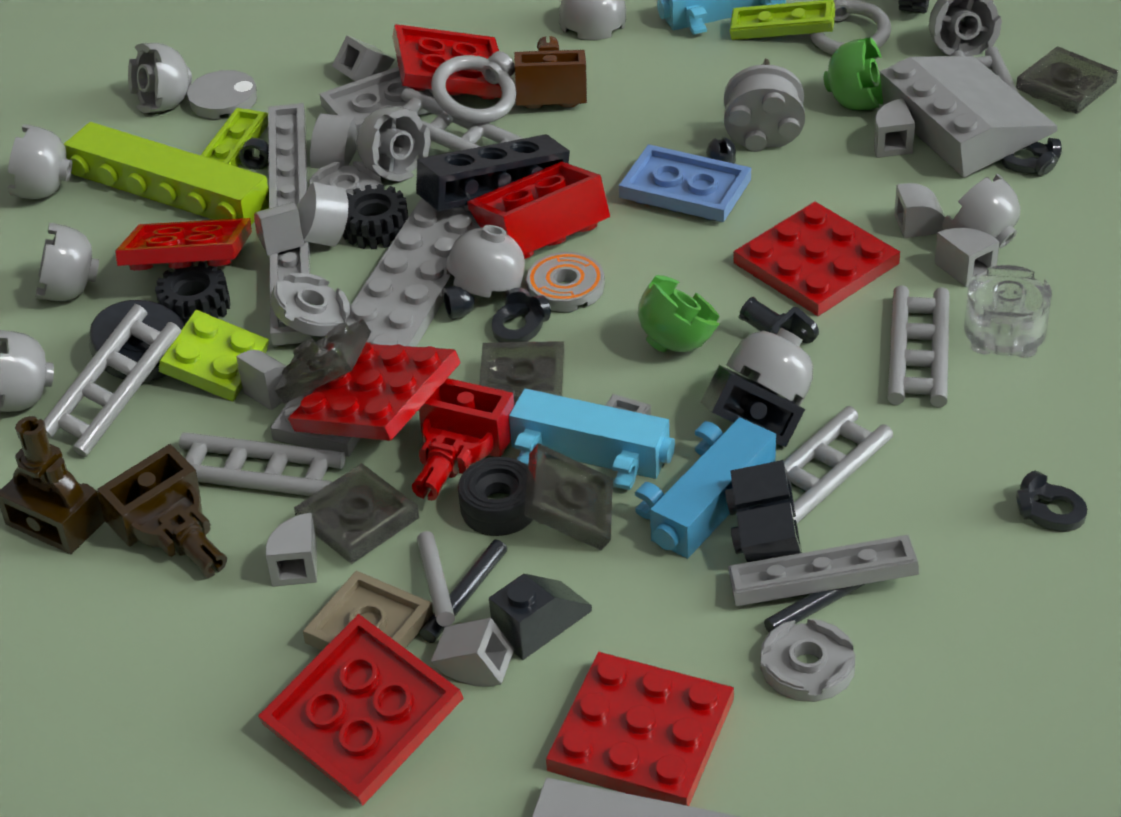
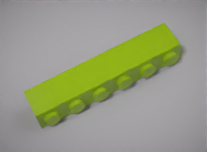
M93 122L86 124L64 143L66 158L72 160L71 174L212 220L251 218L252 225L255 222V212L269 209L267 177L259 173Z

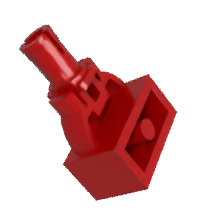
M447 378L419 409L423 445L419 450L420 462L425 466L412 483V490L416 496L424 499L427 495L428 500L433 501L438 497L447 478L457 476L458 468L459 473L463 474L470 464L476 463L488 455L494 457H501L511 441L509 415L514 408L512 392Z

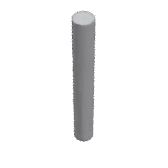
M424 531L417 536V543L436 621L440 626L445 627L455 621V615L435 537L431 532Z

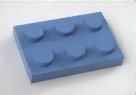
M648 144L619 184V198L666 208L674 212L704 217L708 220L724 222L751 181V167Z

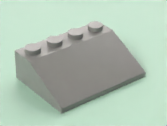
M974 56L909 57L880 71L883 105L904 98L915 122L914 133L963 178L1057 132V125Z

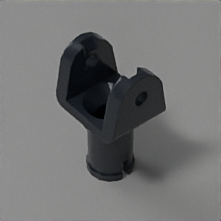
M750 297L739 312L738 318L747 322L759 331H767L777 335L780 328H783L803 339V343H811L819 335V329L815 321L798 307H793L786 314L782 313L779 315L757 301L755 297Z

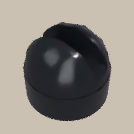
M722 137L721 140L714 138L708 144L706 157L734 164L736 162L735 145L727 137Z
M258 138L247 140L239 154L241 162L246 167L254 170L265 167L269 160V145L267 142ZM255 149L260 151L259 157L253 156Z
M458 286L443 289L444 304L450 319L460 318L471 312L475 302L471 293L462 290Z

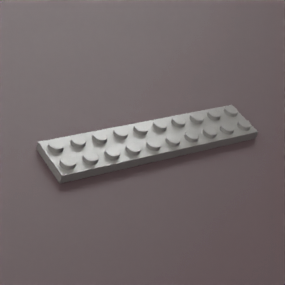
M420 199L351 304L348 319L338 331L330 336L271 426L273 440L302 447L343 451L345 456L350 457L360 438L294 432L288 417L301 405L303 398L311 394L325 380L327 373L335 369L349 355V351L359 343L368 342L379 345L400 344L411 347L418 345L444 302L443 289L453 287L455 277L452 274L445 275L444 273L447 258L454 242L465 232L480 228L468 209V205L437 211L425 200Z

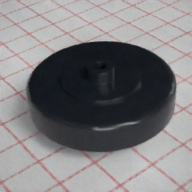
M147 300L121 301L106 307L94 318L90 327V352L92 357H94L134 304L140 305L147 311V315L142 322L160 332L168 322L176 324L181 330L185 324L174 311L159 303ZM131 335L119 350V353L138 362L150 345ZM160 361L144 381L157 380L168 376L159 372ZM107 366L104 370L117 378L125 379L127 375L110 366Z

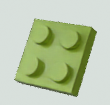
M195 310L179 336L161 358L159 372L234 402L243 388L236 356L249 350H260L266 353L269 339Z

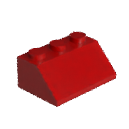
M565 162L557 163L467 201L468 209L480 228H483L485 225H495L503 228L506 234L518 243L523 252L524 259L532 256L534 250L543 246H553L564 242L566 236L575 232L590 231L598 226V222L610 217L601 175Z

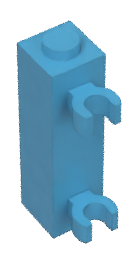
M740 417L725 433L715 424L704 421L695 430V435L703 438V440L695 447V452L701 455V457L665 494L659 487L650 482H644L635 491V496L643 500L635 508V512L641 517L650 520L651 541L657 543L665 550H671L688 559L730 514L725 493L726 489L733 488L730 470L775 462L776 433Z

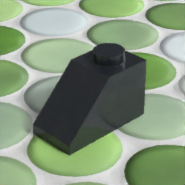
M721 365L718 366L700 402L710 412L733 423L740 417L776 433V443L787 447L805 411L803 407Z
M525 573L489 597L491 619L513 646V653L522 660H525L592 611V605L562 581Z

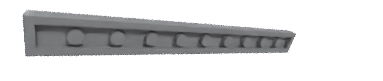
M304 103L268 107L269 208L291 202L298 206L308 190ZM303 241L304 246L270 255V299L274 285L278 280L282 281L285 275L291 273L310 274L309 242ZM270 305V336L272 346L312 342V335L300 333L285 325L275 315Z

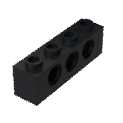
M544 134L417 159L416 194L437 211L467 206V201L557 163L565 162L569 164L570 150L549 135Z

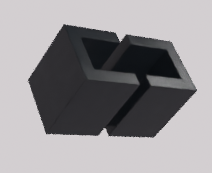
M784 460L730 470L733 488L726 489L725 493L730 515H737L738 526L731 527L735 553H743L747 562L802 553L798 524L793 518L796 517L792 487Z

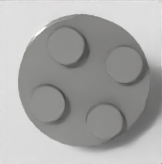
M766 58L763 64L745 68L735 74L729 80L724 90V125L729 136L738 144L754 152L761 151L765 147H782L792 142L801 133L805 124L804 90L800 80L789 70L770 65L769 60Z

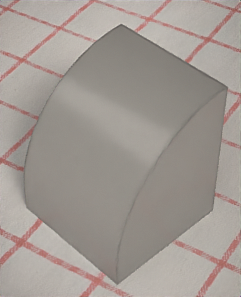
M346 35L332 67L352 80L357 81L388 70L395 59L373 45Z
M904 98L883 105L876 114L874 152L877 158L913 153L915 122Z
M320 113L311 138V168L320 169L334 162H343L344 166L349 165L357 150L355 117Z
M312 182L297 206L303 241L335 247L343 235L348 218L346 190L342 187Z
M913 183L896 185L894 216L904 238L934 235L937 232L943 231L942 224L945 215L937 197L930 189Z
M294 202L255 212L254 220L257 236L267 256L304 246L299 212Z
M951 228L937 232L935 264L962 285L968 287L996 273L1000 241L988 233L971 228Z
M249 350L236 356L244 394L270 410H273L291 397L300 384L299 377L294 370L260 350Z
M312 513L301 514L286 520L270 535L266 544V560L272 587L317 582V540Z
M491 618L446 626L431 663L448 677L465 684L482 687L501 685L514 648Z

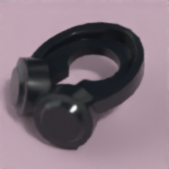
M1048 138L1047 144L1035 142L1023 148L1031 151L1034 156H1039V158L1020 159L1010 154L1002 158L1001 163L1006 168L1016 172L1037 173L1039 176H1042L1052 171L1056 166L1062 152L1061 141L1056 138Z
M513 288L508 291L505 296V306L499 309L492 319V331L495 339L507 346H517L530 341L539 333L543 322L548 321L550 318L551 308L549 301L544 295L531 297V294L523 288ZM528 313L525 316L526 325L520 329L512 330L503 325L508 319L517 318L518 315Z
M1036 470L1031 471L1023 478L1020 490H1017L1016 500L1020 515L1024 519H1031L1043 527L1057 531L1076 530L1085 523L1088 510L1087 505L1076 492L1063 486L1049 484L1047 482L1048 476ZM1046 500L1051 502L1053 500H1064L1072 505L1073 510L1068 514H1056L1046 504L1037 501Z

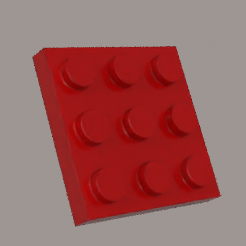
M399 24L394 25L392 35L402 86H407L416 91L432 89L431 82L436 69L443 62L451 58L474 55L488 59L492 54L499 51L495 37ZM460 70L451 74L446 80V90L449 95L472 94L488 100L502 97L500 85L498 83H489L481 71Z
M814 201L734 250L733 263L814 315L820 316L900 263V251Z
M251 218L138 224L115 250L117 266L129 265L130 270L141 271L153 268V264L168 263L169 268L189 267L192 265V262L207 261L209 266L230 264L231 259L237 257L252 233Z
M368 342L359 343L349 351V355L335 369L327 373L325 380L311 394L303 398L301 405L288 417V420L294 432L391 441L461 362L455 349L435 348L432 346L411 347L400 344L379 345Z
M358 614L258 717L266 728L363 806L464 698L459 688Z
M598 651L546 757L547 771L626 794L689 806L733 703L734 687Z

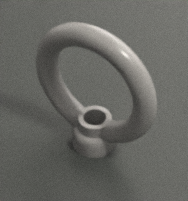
M834 0L836 8L835 21H842L849 14L866 16L877 25V31L871 38L876 42L878 49L885 44L891 33V23L889 17L882 9L864 1ZM823 32L809 33L812 42L819 49L832 55L836 49L844 44L828 38Z
M501 51L495 52L488 59L474 55L451 58L443 62L436 69L432 77L431 87L434 99L446 113L461 121L477 124L496 121L504 117L512 109L516 100V87L511 78L515 73L514 62L506 53ZM460 70L481 71L489 83H498L500 85L502 97L496 105L490 108L473 109L465 107L449 96L446 90V80L451 74Z

